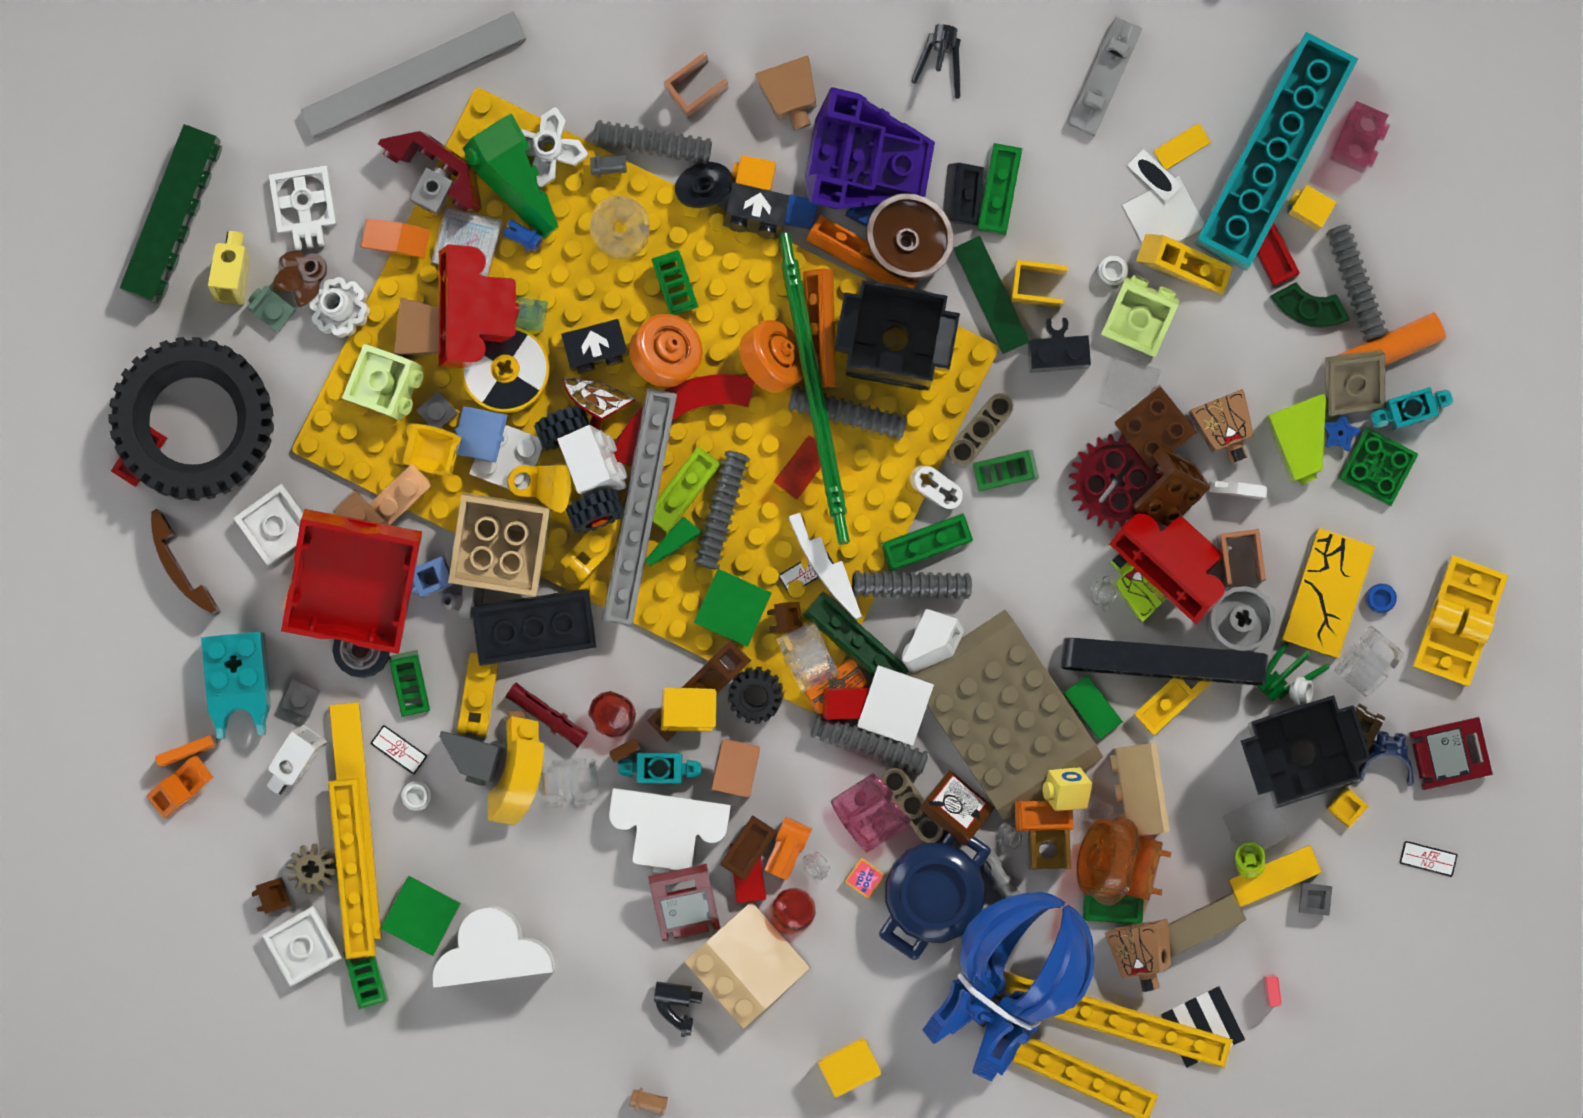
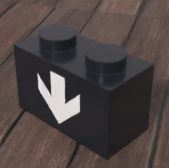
M732 182L723 226L729 227L735 232L748 231L757 233L760 237L766 239L779 238L778 236L781 235L784 228L790 195Z
M619 319L561 334L571 371L577 370L578 374L595 370L594 365L606 362L607 366L623 363V357L629 356Z

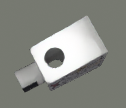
M305 725L291 731L268 767V770L274 775L268 782L267 787L273 792L282 795L288 784L293 786L298 783L328 741Z

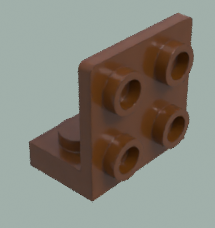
M1160 384L1150 390L1151 393L1115 421L1116 427L1149 468L1157 464L1152 454L1160 446L1173 452L1197 433Z
M1160 446L1152 455L1158 463L1157 470L1162 477L1133 507L1135 511L1149 515L1155 521L1169 526L1179 516L1182 517L1210 489V486L1196 464Z

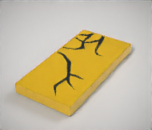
M1321 528L1317 529L1281 639L1282 641L1339 659L1375 546Z

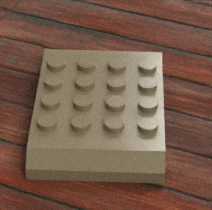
M1003 610L962 637L952 657L917 673L909 672L907 674L916 679L934 684L927 706L1004 823L1015 816V801H1038L1044 797L1042 788L1046 782L1048 770L1081 767L1084 771L1103 758L1099 748L1006 610Z

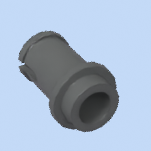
M596 154L595 157H591V175H597V178H600L601 174L627 173L625 154L599 157V154Z

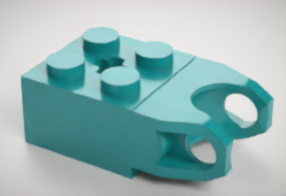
M249 632L201 637L207 711L215 725L217 739H226L228 719L233 712L240 709L250 713L256 725L257 734L266 735V720L271 704L265 633ZM237 656V660L242 661V666L237 667V672L233 673L229 663Z

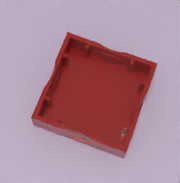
M304 509L300 521L294 555V569L287 594L281 632L318 639L343 640L356 646L399 654L423 531Z

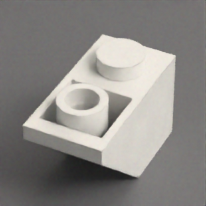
M929 609L925 610L923 616L915 624V633L911 642L906 644L903 650L902 661L909 672L917 673L954 655L965 631L958 619Z

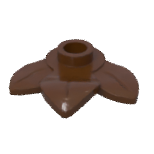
M289 251L279 258L284 269L280 270L275 276L273 289L278 292H294L297 305L302 307L310 303L318 295L319 282L327 274V263L317 254L306 256L300 251ZM315 264V269L312 272H308L309 266Z

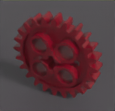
M1109 434L1107 443H1104L1100 437H1097V447L1087 443L1085 446L1088 454L1080 451L1077 453L1082 462H1072L1071 466L1078 471L1068 475L1070 479L1076 480V484L1069 486L1068 489L1078 493L1071 499L1072 502H1082L1077 511L1081 512L1085 509L1089 511L1086 517L1087 521L1096 516L1098 517V527L1105 520L1108 521V529L1111 530L1115 522H1118L1121 528L1126 523V520L1129 521L1135 515L1141 514L1135 511L1133 505L1162 475L1155 472L1158 463L1154 467L1149 468L1132 445L1125 442L1123 434L1119 436L1118 441H1114L1112 434ZM1115 453L1120 457L1121 465L1119 468L1112 469L1107 466L1105 460L1108 454ZM1129 460L1133 461V465L1120 481L1123 487L1117 486L1106 501L1100 503L1099 499L1112 483L1109 477L1115 478ZM1139 471L1144 475L1145 481L1142 486L1136 487L1130 483L1129 475L1131 472ZM1089 478H1100L1103 482L1102 491H1091L1088 487ZM1119 494L1126 498L1127 506L1125 509L1117 510L1112 506L1111 499L1114 495Z

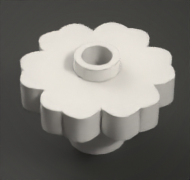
M342 277L328 279L324 282L323 289H319L318 295L309 304L310 308L315 312L312 316V321L325 334L332 332L338 338L352 336L356 332V326H363L367 322L370 308L365 302L368 295L355 281L347 283Z

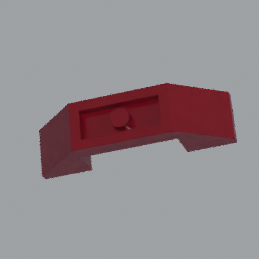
M422 131L383 138L377 143L385 149L383 155L395 163H398L399 160L410 163L418 149L431 160H434L435 157L439 158L444 162L442 168L457 177L447 194L454 198L452 203L466 213L469 209L479 212L482 208L474 168L465 159L431 135Z

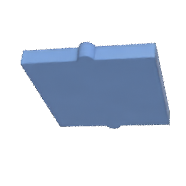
M463 406L459 425L455 428L456 435L462 437L457 455L496 463L500 444L504 441L503 432L507 415Z

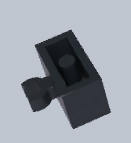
M1062 318V328L1060 330L1053 329L1051 319H1047L1045 328L1048 334L1051 335V338L1032 339L1028 342L1030 373L1087 369L1091 365L1089 335L1064 337L1068 329L1067 318Z

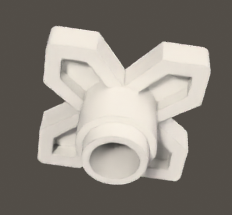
M556 107L541 116L540 131L537 134L521 129L530 148L525 150L527 156L535 157L532 166L536 165L539 175L536 177L540 188L555 180L557 161L576 166L588 157L587 151L579 140L561 139L566 120ZM546 144H552L554 146V148L551 151H543V147Z

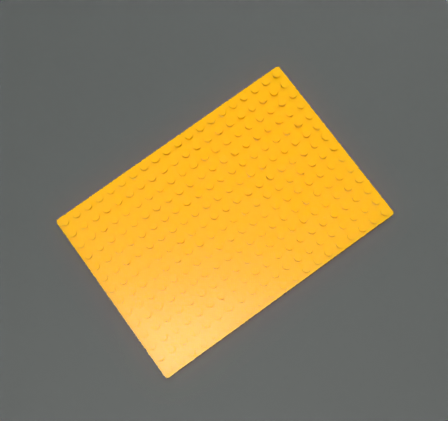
M476 88L446 147L466 160L465 152L462 148L468 141L505 116L512 113L520 129L536 134L540 131L541 118L481 88ZM564 130L561 139L579 140L587 151L588 157L576 166L557 161L555 180L543 188L539 187L540 190L547 194L559 227L548 238L542 239L540 246L535 252L532 250L528 252L521 244L503 237L505 227H510L507 225L510 220H514L531 231L534 230L477 174L476 178L482 207L479 212L470 209L467 213L462 211L452 203L454 198L449 196L439 217L415 205L406 224L430 229L425 258L420 259L398 253L390 254L365 303L370 308L367 322L363 326H356L355 334L348 336L293 444L292 450L295 454L379 495L409 467L402 462L412 424L429 425L416 410L437 391L441 393L458 413L455 418L442 428L451 433L457 434L455 428L459 425L463 406L490 411L478 405L469 396L462 381L461 368L438 367V355L403 357L423 366L421 371L424 377L422 384L418 388H414L410 399L413 402L410 413L406 416L403 415L401 421L342 398L363 344L394 354L400 298L439 308V264L433 262L447 209L501 223L488 277L512 278L515 280L516 302L519 303V317L516 320V327L534 335L543 345L548 356L550 374L544 392L532 405L523 410L501 413L507 415L505 425L538 437L534 425L539 419L547 417L549 413H556V410L577 406L566 392L563 379L579 378L612 386L635 398L634 402L605 418L602 422L601 430L612 437L615 445L631 418L643 407L647 388L661 391L670 388L659 387L643 379L635 370L629 354L630 340L637 328L652 316L670 314L651 259L679 250L699 307L676 315L692 325L702 343L703 354L701 363L687 380L717 374L750 377L740 357V341L745 332L762 321L775 320L785 324L795 333L783 270L781 268L783 257L779 238L766 239L760 237L757 233L732 231L729 227L723 226L725 209L717 205L706 208L687 207L678 200L674 184L626 161L627 173L601 174L600 178H597V175H591V157H595L596 154H599V157L616 155ZM546 144L543 147V151H551L554 148V146L552 144ZM527 156L529 163L532 166L535 157ZM439 159L435 167L446 171L442 168L444 162ZM449 173L451 175L450 180L454 183L457 177ZM792 243L794 257L799 263L802 283L804 271L822 268L833 269L836 342L844 293L859 295L862 280H868ZM677 261L660 266L661 271L676 267L678 264ZM681 273L665 277L664 280L667 283L682 276ZM682 284L668 289V292L672 294L684 290L686 287ZM689 296L672 300L673 306L689 301ZM619 319L629 355L623 357L624 362L613 366H607L606 362L594 365L595 370L583 374H578L577 370L571 371L561 334ZM958 326L950 370H934L933 381L929 391L848 377L845 375L848 354L835 351L836 388L823 389L826 397L831 398V395H833L836 400L844 398V402L847 403L851 400L855 405L862 403V407L870 405L873 410L877 407L880 408L881 412L888 410V414L893 415L896 412L899 417H902V415L907 416L904 434L900 441L896 440L894 436L891 438H887V434L879 436V432L874 431L872 434L869 433L870 430L868 429L861 431V427L857 426L853 429L850 424L843 426L842 422L838 421V424H835L834 420L829 419L843 496L845 498V507L847 508L845 519L850 543L838 545L834 520L829 515L812 419L805 412L798 414V410L790 412L788 408L793 388L799 386V390L804 391V378L780 393L769 392L755 383L748 408L726 404L709 405L694 409L672 421L657 498L698 446L719 463H722V460H726L724 453L728 450L742 453L750 458V462H746L745 465L748 469L743 472L745 480H741L740 483L743 487L738 490L740 497L735 500L738 503L737 507H733L735 514L734 516L731 515L730 518L732 524L728 525L730 532L725 535L727 542H723L722 545L725 549L720 552L722 560H718L717 563L720 565V570L772 593L748 647L733 641L751 659L750 663L742 670L743 672L752 667V670L756 669L757 666L762 667V671L771 670L770 674L773 677L777 675L779 677L778 683L783 685L782 693H784V699L815 713L802 689L841 664L847 654L802 614L823 591L839 606L841 605L833 598L819 578L804 586L803 582L794 580L789 584L788 592L779 579L780 573L800 561L802 568L807 571L809 564L788 518L797 513L801 514L809 540L822 538L824 547L833 563L843 562L851 587L852 575L855 570L860 571V573L869 571V574H872L873 571H878L879 574H882V571H887L888 573L889 567L880 543L908 533L925 499L924 495L912 487L910 482L911 473L919 466H929L939 471L998 352L996 344ZM891 328L884 333L883 343L888 349L899 351L906 347L908 337L903 330ZM509 363L506 366H499L501 376L505 373H512ZM586 412L588 420L590 422L592 415ZM558 447L554 450L543 449L537 466L567 465L561 448ZM457 455L452 476L420 471L430 481L432 486L407 510L456 534L461 495L464 493L539 505L545 504L536 497L517 496L506 488L470 475L469 473L475 458ZM622 464L627 474V478L624 481L628 487L631 466ZM722 464L682 515L701 532L706 530L704 523H708L709 518L706 516L711 512L709 505H713L714 502L711 498L716 495L714 488L718 487L719 483L716 481L717 478L721 477L719 470L723 469L724 465ZM929 473L920 475L921 485H932L933 482L928 479ZM573 479L569 505H572L571 503L574 501H579V498L585 497L577 492ZM627 488L617 492L623 508ZM552 510L541 577L568 591L588 588L590 602L604 608L616 547L581 582L576 577L577 573L570 567L566 568L560 561L588 532L575 533L567 511L565 510V512L560 513ZM653 523L645 559L667 535ZM699 534L697 538L656 565L650 567L646 562L644 563L633 623L709 661L730 639L693 623L717 569L702 567L693 562L694 558H698L696 550L701 547L698 544L699 540H703L704 537ZM584 552L578 557L584 565L591 560ZM863 594L855 597L862 616L856 621L861 625L875 597H872V594H869L868 597H863ZM799 602L804 631L778 634V631H770L769 627L776 626L777 621L776 615H767V611L775 609L774 604Z

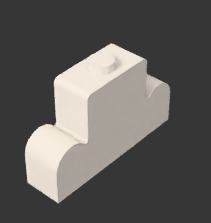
M613 788L609 819L612 825L620 830H629L636 825L637 832L633 862L635 864L653 866L652 872L665 873L670 872V869L679 870L692 867L698 834L704 841L709 843H716L726 836L731 805Z

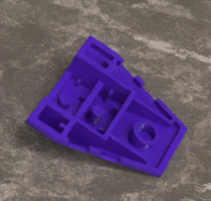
M831 87L814 122L805 172L809 202L833 209L879 205L887 198L899 194H915L925 197L935 142L908 124L898 121L889 115L888 111L870 103L863 95Z

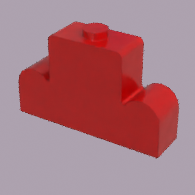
M447 244L439 250L438 367L468 368L481 360L485 355L486 347L484 341L505 342L516 333V320L519 317V303L516 302V282L512 278L481 276L480 273L485 268L486 259L483 252L477 247Z
M1137 514L1120 528L1109 543L1115 551L1194 624H1198L1208 615L1225 593V587L1220 579L1209 574L1223 554L1181 516L1175 519L1163 531H1160L1157 522L1152 517L1146 514Z

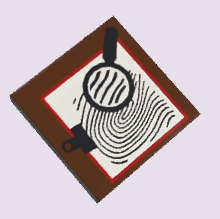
M950 770L919 807L964 846L968 844L995 809V807Z

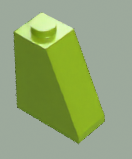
M1324 393L1265 417L1291 483L1299 480L1300 484L1303 485L1318 479L1316 473L1323 470L1326 408Z

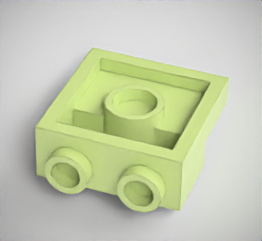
M1133 275L1131 279L1125 277L1101 335L1156 357L1180 299L1175 298L1176 293L1166 287H1160L1159 290L1149 287V281L1140 276Z
M363 344L342 398L401 421L403 415H408L412 409L413 402L410 398L414 388H418L422 384L424 375L421 370L423 366L412 360Z

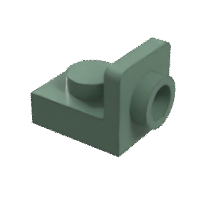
M266 285L262 290L257 288L248 299L250 305L247 309L278 333L297 311Z

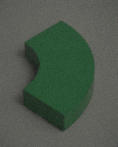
M1297 282L1269 297L1280 312L1289 319L1305 326L1327 328L1350 320L1336 294L1327 297L1313 296L1303 291Z

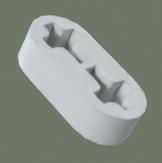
M919 466L912 471L910 476L912 487L936 505L945 509H954L961 503L963 499L961 488L936 469L929 466ZM929 473L928 479L934 483L933 487L927 484L921 485L920 475ZM942 488L948 491L952 489L951 495L953 500H946L944 502L945 496L939 492V489Z

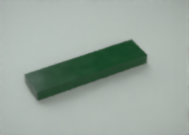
M975 237L954 247L953 251L1002 354L1004 355L1027 344L1029 338L981 237Z
M824 591L816 597L802 614L873 678L878 666L905 675L908 674L909 670L900 659Z

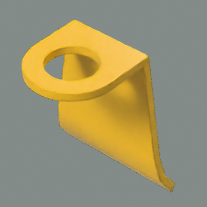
M520 465L509 473L507 483L513 494L522 497H536L548 508L560 513L565 512L572 493V476L567 465ZM525 472L530 477V483L527 488L518 489L515 485V478L519 473Z

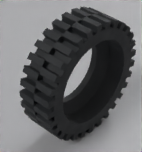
M184 337L175 338L176 342L172 343L165 340L160 342V347L156 349L149 347L144 350L146 355L141 359L136 356L131 361L134 365L130 370L125 368L122 372L123 380L121 383L116 382L113 389L116 395L115 398L110 399L109 404L112 408V414H108L109 423L112 425V431H110L111 439L116 445L114 448L122 458V462L127 469L141 482L160 494L169 495L179 500L187 498L191 501H200V498L205 497L213 499L219 493L225 495L231 492L230 488L235 485L240 487L244 484V479L249 474L252 476L257 471L255 468L259 462L262 463L266 457L264 452L266 447H270L272 441L270 433L274 429V423L272 422L274 414L273 407L270 404L269 393L255 369L243 356L235 353L232 348L226 345L221 346L217 341L210 339L203 341L200 337H192V340H186ZM186 378H203L218 384L230 395L237 411V429L231 444L220 456L202 464H183L170 459L157 447L150 431V413L158 395L172 383Z

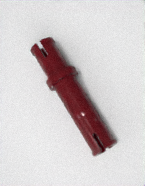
M517 682L513 684L505 698L517 704L549 727L551 733L554 735L556 733L576 748L580 747L588 735L587 731L570 721L568 715L564 712L560 714Z

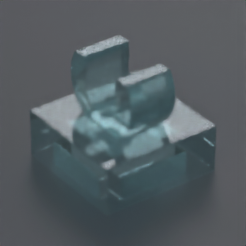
M518 297L519 317L516 320V327L543 332L548 302Z

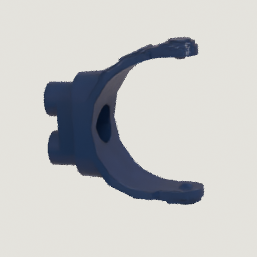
M1378 732L1377 740L1373 741L1372 747L1369 750L1371 760L1362 763L1359 768L1362 778L1360 781L1364 780L1365 770L1372 760L1380 756L1391 755L1398 757L1407 765V786H1412L1414 782L1413 769L1407 755L1408 746L1405 744V734L1395 733L1394 736H1389L1388 732Z

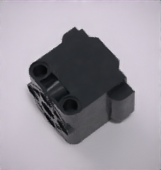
M862 280L859 295L844 293L834 350L848 354L845 374L848 377L929 391L933 381L934 370H950L960 313L945 311L948 298L946 295ZM891 328L903 330L908 337L906 347L899 351L888 349L883 343L884 333Z
M1334 695L1248 723V727L1252 737L1240 741L1258 796L1270 792L1275 809L1358 783L1357 781L1362 778L1357 764L1371 760L1354 705L1339 709ZM1306 741L1313 746L1315 757L1311 764L1300 766L1292 761L1290 748L1293 743Z

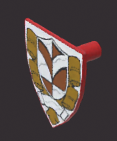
M579 378L563 379L564 387L569 397L574 401L575 405L592 415L590 425L598 430H601L602 422L605 418L635 401V398L603 383Z

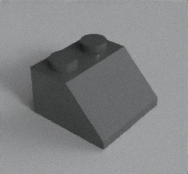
M446 731L440 732L439 737L459 773L467 775L465 781L485 786L486 781L493 782L502 747Z

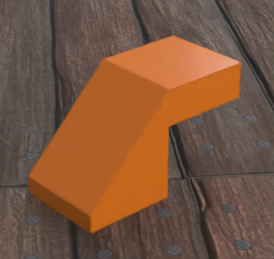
M367 218L360 247L386 254L398 253L424 259L430 229L405 223Z
M195 754L175 773L158 783L146 797L163 819H165L200 792L214 776Z

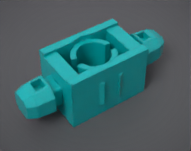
M1431 387L1415 392L1412 391L1409 394H1403L1387 400L1386 410L1382 408L1373 412L1370 415L1373 427L1378 428L1388 426L1390 422L1393 430L1412 426L1413 424L1439 416L1437 407L1442 409L1451 405L1453 398L1449 390L1437 391L1434 393V396ZM1407 401H1412L1417 405L1423 403L1424 407L1419 409L1416 416H1410L1406 412L1400 415V410L1405 408Z
M665 752L637 753V762H633V759H624L618 762V774L632 777V774H637V783H653L654 785L655 783H664V785L667 783L682 784V775H687V778L701 775V763L694 760H687V763H682L683 754H668ZM653 758L648 763V766H652L656 760H663L668 766H671V763L666 758H674V779H666L671 774V771H667L663 777H656L651 770H648V773L653 779L645 778V759Z

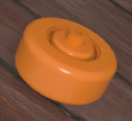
M658 314L647 319L634 332L630 340L629 354L635 370L647 382L659 387H674L685 382L698 369L702 360L703 349L698 333L686 320L672 314Z
M765 320L745 332L740 341V357L746 372L758 386L769 392L780 393L803 379L795 333L789 327L779 321Z

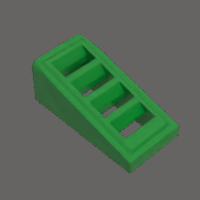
M675 250L652 258V264L669 313L678 315L699 308L680 251ZM677 261L678 266L661 271L660 266ZM681 273V278L665 283V277ZM682 284L686 287V289L672 294L668 292V289ZM689 296V301L673 306L672 300Z
M1032 449L972 463L979 492L1039 478ZM1019 458H1024L1028 473L1026 475L1022 473ZM1010 460L1013 462L1016 475L1014 478H1011L1007 461ZM997 463H1000L1004 480L999 481L996 469ZM984 466H989L992 483L987 484Z
M682 517L649 554L645 562L650 567L656 565L697 538L702 532L687 518Z
M418 650L389 656V664L401 717L430 711ZM409 662L414 663L413 667L403 668L399 670L397 668V665ZM411 674H416L417 676L415 679L401 682L399 678ZM419 686L420 690L404 694L402 692V689ZM422 698L420 703L405 706V700Z
M344 951L343 954L358 1008H366L389 1000L376 956H370L368 960L353 964L352 959H346ZM371 965L372 971L357 975L356 969ZM370 977L375 978L374 983L360 986L359 981ZM375 988L378 989L379 994L364 998L363 992Z

